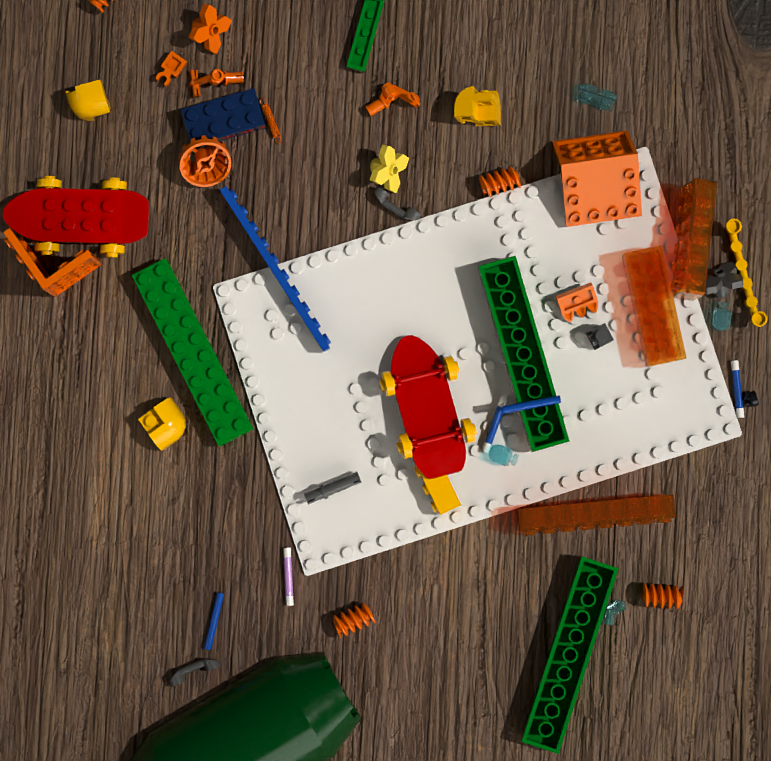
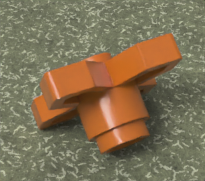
M204 3L199 13L200 17L194 19L189 38L196 43L201 44L204 42V49L210 53L217 54L221 46L219 33L228 31L232 20L225 15L220 14L217 16L216 9Z

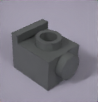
M605 323L586 333L594 350L614 340Z

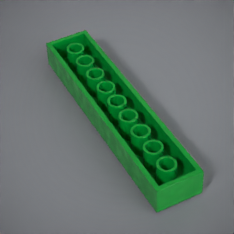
M516 256L478 266L477 269L516 403L556 396ZM559 403L519 411L531 452L570 442Z
M167 258L133 274L132 277L218 446L222 447L253 431L254 428Z
M579 556L520 738L521 742L559 754L619 568Z

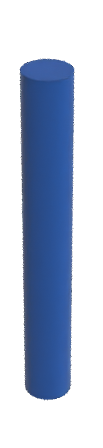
M558 395L502 406L503 413L561 403V398Z
M217 592L204 645V649L207 650L212 649L224 593Z

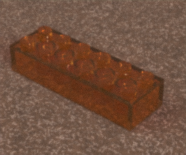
M695 178L681 188L680 198H682V205H680L678 210L680 223L676 228L678 240L674 246L676 257L671 268L674 274L669 286V291L673 298L693 301L705 294L717 190L716 181Z
M662 245L624 253L622 260L646 368L687 359Z

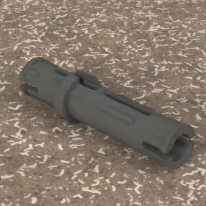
M355 472L324 486L323 484L319 485V488L304 493V496L309 505L323 498L328 499V496L362 482L358 472Z

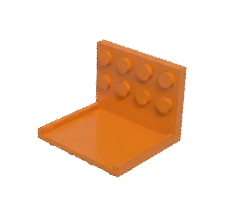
M628 130L552 141L553 150L561 169L566 227L642 216L638 153Z
M11 228L3 232L6 235L4 240L7 245L17 252L15 254L16 258L21 264L25 263L29 268L26 272L32 280L36 279L43 290L54 297H57L103 265L89 250H81L74 256V260L62 263L58 267L59 270L50 276L23 237L17 238Z

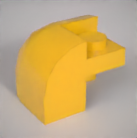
M101 80L75 86V91L73 92L66 91L68 104L72 112L80 119L94 121L95 116L110 113V103L106 98Z
M474 86L465 88L456 98L454 117L461 124H465V121L475 123V126L501 125V105L497 90L477 91Z
M171 397L160 402L138 419L161 451L179 440L186 428V419Z

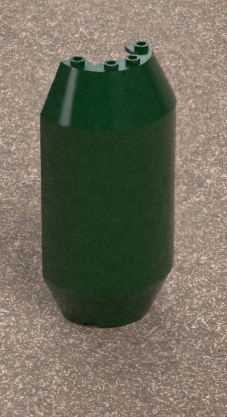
M323 652L277 656L150 730L129 761H329L335 757L362 718L346 695Z

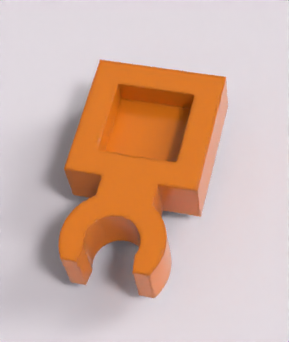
M171 51L161 65L164 71L157 74L156 80L159 81L161 77H166L167 80L164 86H169L171 76L173 75L177 78L188 62Z

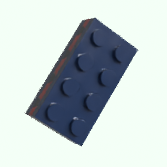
M255 88L181 109L190 143L192 138L200 140L203 135H206L207 139L216 137L218 142L266 128Z

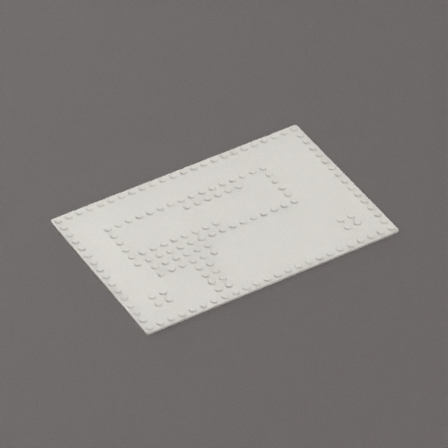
M647 147L636 149L639 162L642 216L566 227L561 174L523 185L521 188H514L513 191L501 192L499 195L495 194L492 197L476 200L420 218L419 220L401 224L277 264L279 269H284L290 277L287 280L290 286L295 285L300 295L297 297L301 303L305 301L311 310L308 312L311 319L315 317L321 326L318 328L322 335L326 333L331 341L329 344L330 349L326 352H323L269 267L217 283L213 286L303 572L306 576L742 435ZM516 256L556 396L560 395L561 398L559 406L570 442L531 452L519 411L502 414L488 454L482 452V448L500 397L508 399L506 405L516 404V400L477 268L484 264ZM591 282L598 300L596 313L590 311L586 306V313L583 318L574 311L572 322H568L560 313L555 296ZM605 323L614 340L594 350L586 333ZM407 335L416 336L427 343L435 351L442 365L443 357L452 356L454 361H457L459 366L457 380L448 381L459 424L461 419L469 418L471 423L475 424L477 431L475 442L467 444L465 442L466 460L462 471L447 475L461 506L442 515L439 512H434L430 504L433 502L431 495L426 496L422 487L425 483L422 477H417L413 469L416 467L413 458L404 459L402 453H398L396 442H399L398 435L406 433L396 396H386L385 391L381 390L379 384L381 372L390 371L391 373V361L395 348L399 341ZM358 472L362 483L328 496V499L323 498L308 505L304 493L319 488V485L323 484L324 486Z

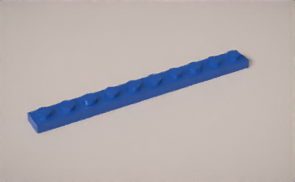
M227 186L223 187L220 191L323 352L330 349L329 344L331 343L326 333L323 335L318 329L321 327L315 317L311 319L308 314L311 310L305 301L301 303L297 297L300 293L295 285L290 286L287 280L290 277L284 269L280 270L277 266L279 260L275 254H270L266 249L269 245L265 238H259L256 232L259 229L254 221H248L246 217L248 212L243 204L239 206L236 202L238 197L234 190H229Z

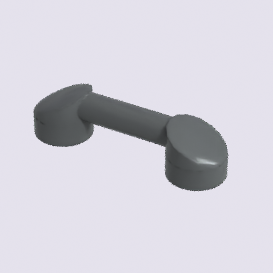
M376 186L373 192L382 206L402 219L419 220L421 214L411 207H408L406 211L402 210L387 200L388 192Z
M201 659L177 670L169 683L171 687L185 682L184 675L202 667H205L208 672L220 667L221 664L217 659Z

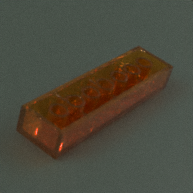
M673 494L516 509L518 532H523L524 536L536 535V531L541 530L542 534L555 533V529H561V532L574 531V527H580V530H592L594 525H599V528H613L615 523L623 527L632 526V522L638 521V525L652 524L651 520H657V523L671 522V518H676Z

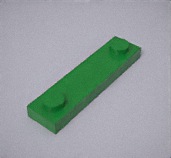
M385 0L364 1L346 68L365 73Z

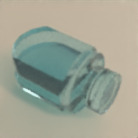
M718 301L719 308H714L712 325L719 331H725L730 327L732 312L731 309H727L729 307L728 302Z
M499 444L493 445L490 448L489 458L491 461L504 466H508L510 462L511 465H516L519 455H512L513 450Z

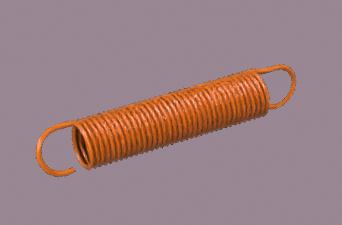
M267 101V103L261 105V109L272 137H280L279 129Z

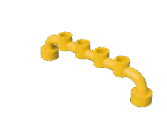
M730 219L726 223L725 229L729 233L731 241L729 250L734 253L737 271L743 279V287L741 289L744 290L746 296L744 304L750 310L752 325L762 327L767 323V315L757 310L756 305L758 301L753 296L751 288L753 282L748 278L747 262L743 259L741 252L742 243L738 241L737 233L741 231L742 224L738 219Z

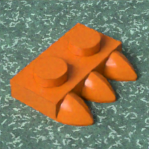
M591 282L555 296L560 313L568 322H572L574 311L583 318L586 313V306L594 313L598 309L597 296Z

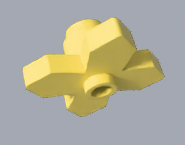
M382 145L379 157L371 161L370 170L372 174L370 181L379 185L384 183V189L397 193L400 185L398 172L406 169L409 157L400 153L395 155V149Z

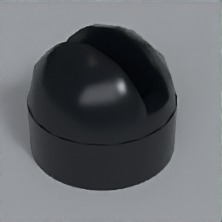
M755 391L744 395L743 400H748L744 403L746 406L754 407L759 405Z

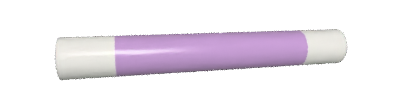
M283 548L286 606H293L291 548Z

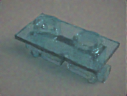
M581 83L576 100L599 107L602 110H613L617 95L614 92L601 89L600 94L596 93L598 87Z

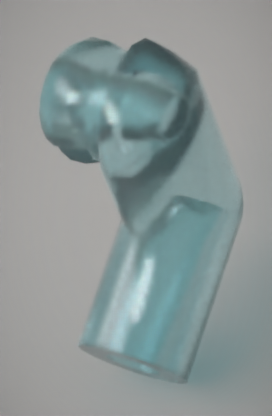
M616 600L608 605L604 624L614 625L615 615L626 610V603L622 600Z

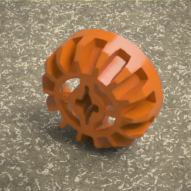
M203 135L200 140L192 138L189 145L184 144L182 146L183 151L178 155L179 168L183 178L190 184L198 187H210L220 183L227 177L231 169L229 150L226 148L223 141L218 142L216 137L207 139L206 135ZM207 145L206 148L195 149L197 146ZM192 151L195 152L194 162H192L190 159Z

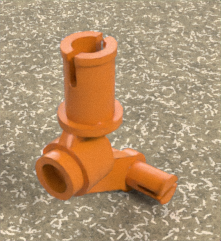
M213 69L209 75L198 78V70L190 71V87H192L194 98L201 97L200 86L208 82L215 86L221 82L224 86L235 83L243 84L244 77H241L244 75L242 71L226 72L225 70L222 72L219 69Z
M388 82L381 87L382 93L379 96L380 98L365 107L372 117L384 108L388 109L391 101H394L397 97L415 108H418L417 105L420 106V98L414 92H408Z

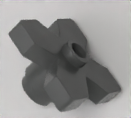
M734 262L723 263L718 269L710 267L697 269V277L699 281L703 282L705 294L713 293L716 298H725L729 295L731 289L743 287V279L741 275L737 274Z

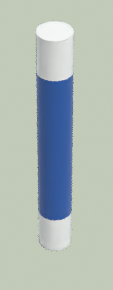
M735 360L731 361L736 416L737 418H744L739 361Z
M500 397L482 452L488 454L490 452L503 414L502 406H505L508 400L506 398Z

